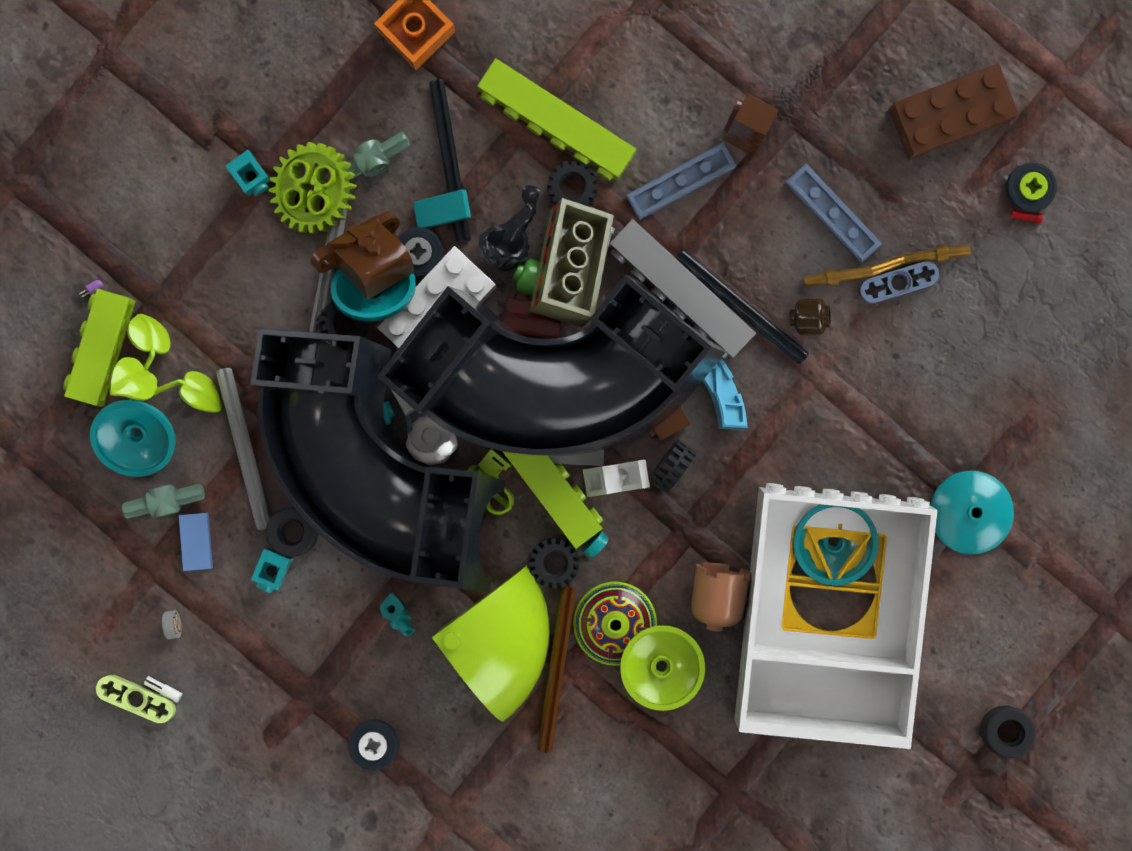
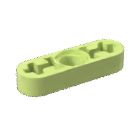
M105 676L96 685V693L103 701L153 722L165 723L176 712V706L172 699L119 676ZM113 681V687L120 691L124 690L125 686L128 687L123 693L122 701L119 700L122 694L117 692L110 693V695L106 694L107 688L104 687V684ZM132 691H138L143 695L141 706L135 707L130 704L129 695ZM150 697L154 698L151 704L155 706L165 703V709L168 711V714H163L160 717L158 716L159 711L153 707L148 708V712L144 711L150 702Z

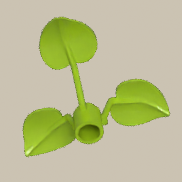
M137 314L127 326L128 338L137 349L144 352L149 351V357L144 366L135 358L125 357L119 360L111 374L110 395L124 396L130 400L144 402L164 390L181 386L179 395L188 405L206 412H220L221 401L217 388L209 377L200 372L190 371L185 374L184 381L178 379L157 387V379L148 371V368L155 357V352L166 354L169 351L170 337L166 329L157 320L144 314Z

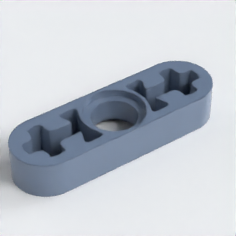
M925 261L872 277L860 285L859 296L865 303L875 304L921 290L937 282L939 270L934 263ZM922 267L926 271L932 272V276L928 278L929 282H926L925 278L915 280L916 287H912L913 281L908 271H912V276L921 273ZM895 275H901L905 278L906 287L904 290L898 291L892 287L891 280ZM881 279H885L886 289L876 293V298H873L872 295H866L865 290L869 288V284H872L873 287H879L884 284Z

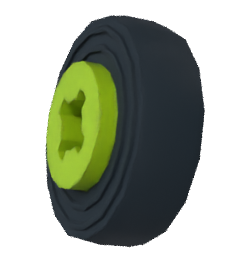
M1036 162L1024 163L1016 167L1008 176L1005 185L1006 196L1009 202L1017 210L1026 213L1038 212L1048 207L1054 200L1057 192V180L1053 172L1045 165Z

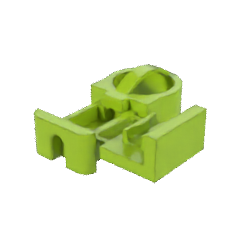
M490 449L478 465H472L467 471L479 472L500 479L498 477L499 473L503 469L506 471L512 464L495 449ZM493 457L500 461L504 466L502 467L499 463H497L493 459ZM506 487L504 488V493L508 496L509 502L498 493L493 496L506 508L504 511L495 510L491 506L490 501L486 507L487 510L495 515L509 512L514 505L513 493Z

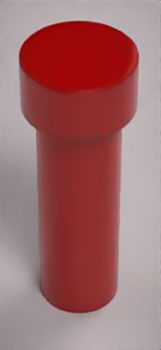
M1012 209L1010 217L1041 224L1043 213H1026Z

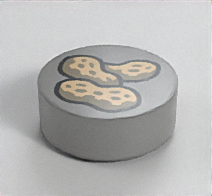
M176 610L164 612L162 615V629L167 639H176L181 636V620Z

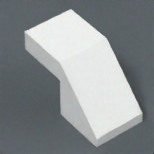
M646 460L583 470L587 497L650 487Z

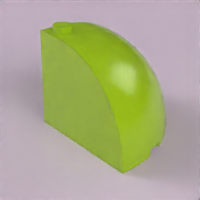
M528 564L439 629L432 637L472 692L501 722L510 717L524 703L534 689L541 675L548 651L550 631L547 605L540 584L535 581V576L531 575Z

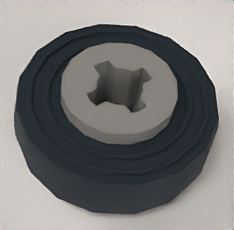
M421 227L411 228L402 233L398 238L412 258L415 277H426L443 259L444 250L442 242L429 229Z

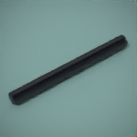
M434 79L430 81L429 85L447 192L450 193L463 189L445 83L443 79ZM468 219L453 222L457 243L470 241Z
M685 249L678 252L675 258L713 294L797 364L803 363L809 355L807 350Z

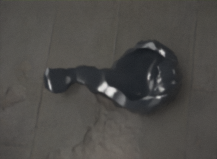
M527 185L523 188L521 196L525 202V207L515 214L511 220L491 227L479 235L480 256L493 269L509 271L523 263L524 259L528 257L530 247L526 229L528 223L533 220V216L536 214V202L541 192L537 186Z

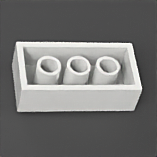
M454 246L416 286L415 294L406 308L398 314L385 319L378 326V329L399 348L447 286L471 293L483 303L497 288L496 284Z

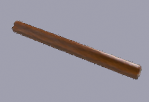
M570 586L561 588L537 747L538 751L550 753L553 749L576 589Z

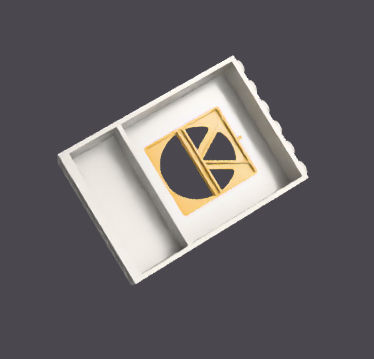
M766 483V488L759 487L750 566L751 580L747 595L734 718L738 731L911 749L937 509L930 506V502L916 497H907V502L896 498V496L879 494V499H874L864 492L852 491L851 496H844L839 490L823 489L822 493H815L810 487L794 486L793 491L786 490L781 484ZM819 504L853 507L863 510L874 523L878 534V552L873 563L876 582L854 581L849 584L835 586L820 583L810 576L793 575L792 569L797 560L793 548L794 533L802 517ZM832 507L819 511L807 521L803 528L807 529L804 538V548L809 550L816 568L826 572L829 579H832V576L818 545L820 539L840 537L857 544L856 549L838 572L839 575L836 579H840L845 572L852 570L859 564L865 555L867 542L871 538V532L865 520L856 512L842 507ZM790 586L875 594L870 608L857 623L842 630L826 631L813 627L802 619L793 605Z

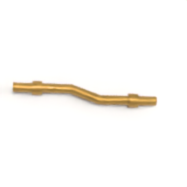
M970 244L947 247V245L935 246L934 250L902 254L867 267L837 271V268L826 270V273L804 276L805 287L828 284V286L839 285V282L873 277L903 265L937 260V263L947 262L949 258L971 255Z

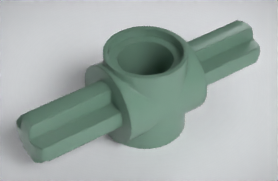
M400 132L383 143H380L378 140H369L360 144L355 149L354 159L349 162L351 166L346 172L355 173L352 179L362 173L368 177L383 173L389 167L390 157L410 146L408 137L404 132Z
M201 484L176 489L173 485L148 490L144 498L124 502L122 504V512L127 519L149 513L154 518L174 514L181 510V505L203 500L205 498V491Z

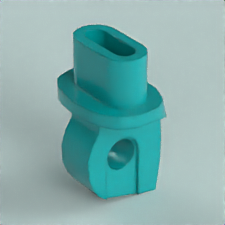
M391 592L380 606L381 614L384 618L391 621L390 626L393 629H399L402 635L409 636L415 631L409 622L411 620L409 611L401 599ZM392 607H395L394 613L390 612Z

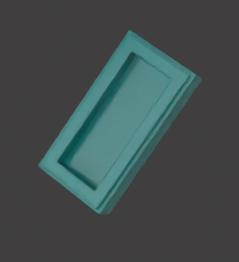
M458 190L413 202L417 227L427 229L471 218L466 190Z

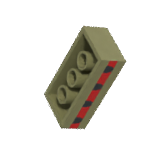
M561 198L550 209L530 312L581 328L590 322L589 319L596 310L614 215Z

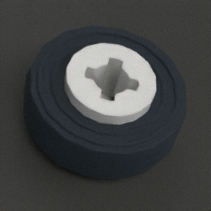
M377 719L366 720L356 726L350 735L348 743L350 756L363 769L372 771L383 769L391 764L397 756L399 749L398 735L393 727L385 721Z

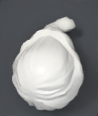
M425 414L412 423V431L408 433L406 442L408 452L413 458L428 465L443 464L449 459L458 445L455 434L442 428Z

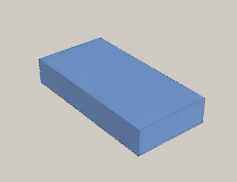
M209 513L179 515L183 571L212 569Z

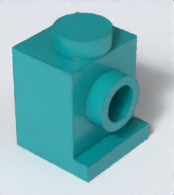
M246 150L226 165V168L248 196L251 194L259 196L268 189L267 183L271 180L249 150ZM250 173H256V178L249 182L247 176Z
M264 548L251 580L257 582L256 587L263 591L272 593L273 589L276 591L280 590L294 558L280 555L273 549ZM270 566L277 568V575L274 577L268 573Z

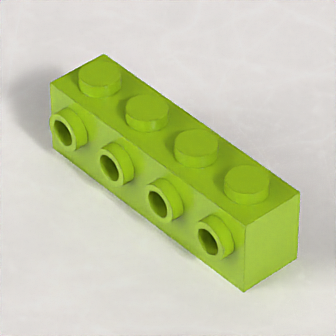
M97 289L96 293L91 295L88 303V310H90L88 320L82 323L80 329L81 343L79 348H75L72 355L74 366L71 374H68L64 381L65 397L104 407L110 388L111 374L121 352L135 300L101 289Z

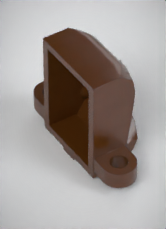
M390 211L383 212L360 225H353L346 229L344 234L317 250L310 260L311 265L319 273H325L337 266L367 300L414 273L413 261L408 250L393 235L398 229L400 221Z

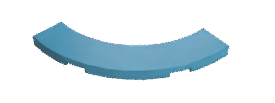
M721 358L704 378L703 383L715 407L718 429L743 431L748 428L741 393L738 394L732 380L733 375Z

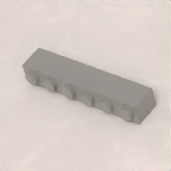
M632 219L610 242L611 256L620 264H623L625 261L632 268L630 273L642 283L646 281L653 287L651 292L661 302L666 299L673 306L671 309L673 313L683 321L685 319L689 320L694 325L693 329L724 350L726 353L722 356L723 359L726 357L734 358L756 334L635 220Z

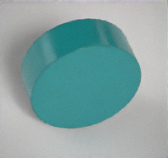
M599 531L588 541L582 552L589 558L595 557L607 544L608 537L602 531Z

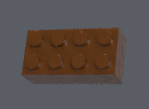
M999 63L896 101L888 109L908 160L1009 123L1019 115Z

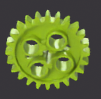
M307 142L306 147L298 144L297 152L290 149L287 150L289 159L280 157L279 159L283 166L281 168L274 166L273 169L278 173V176L270 177V180L276 183V187L269 189V192L276 193V197L271 199L270 202L279 204L274 212L280 215L283 214L281 222L290 223L289 228L296 230L299 228V232L307 233L309 230V233L318 234V230L328 232V225L337 227L336 218L345 220L346 217L342 211L344 209H352L347 204V201L356 198L349 193L351 189L357 187V185L349 183V180L355 176V173L346 172L351 164L346 161L342 162L344 159L343 154L336 153V149L328 146L326 148V145L318 143L316 146L314 143ZM305 166L306 173L301 178V170ZM330 171L331 178L326 183L325 176ZM299 193L300 200L298 204L295 205V197ZM322 199H324L325 205L324 208L320 211L319 203Z

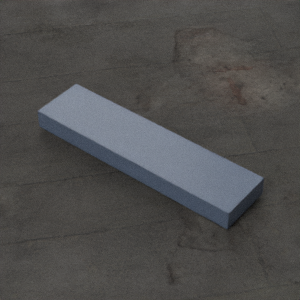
M724 142L627 194L626 198L638 220H641L736 168V164Z
M806 163L785 182L786 186L860 264L882 245L876 236Z

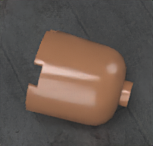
M704 562L703 567L696 564L691 600V611L694 617L701 623L706 624V629L711 631H723V627L736 625L744 615L751 572L740 568V573L729 571V565Z

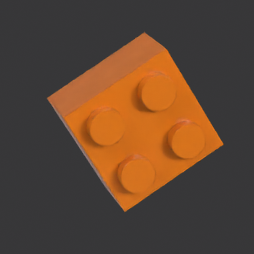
M397 0L374 23L377 32L415 70L455 33L454 24L430 0Z

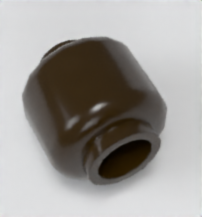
M822 299L798 300L795 304V309H790L789 312L790 326H795L799 335L823 334L826 328L831 326L830 305H826Z

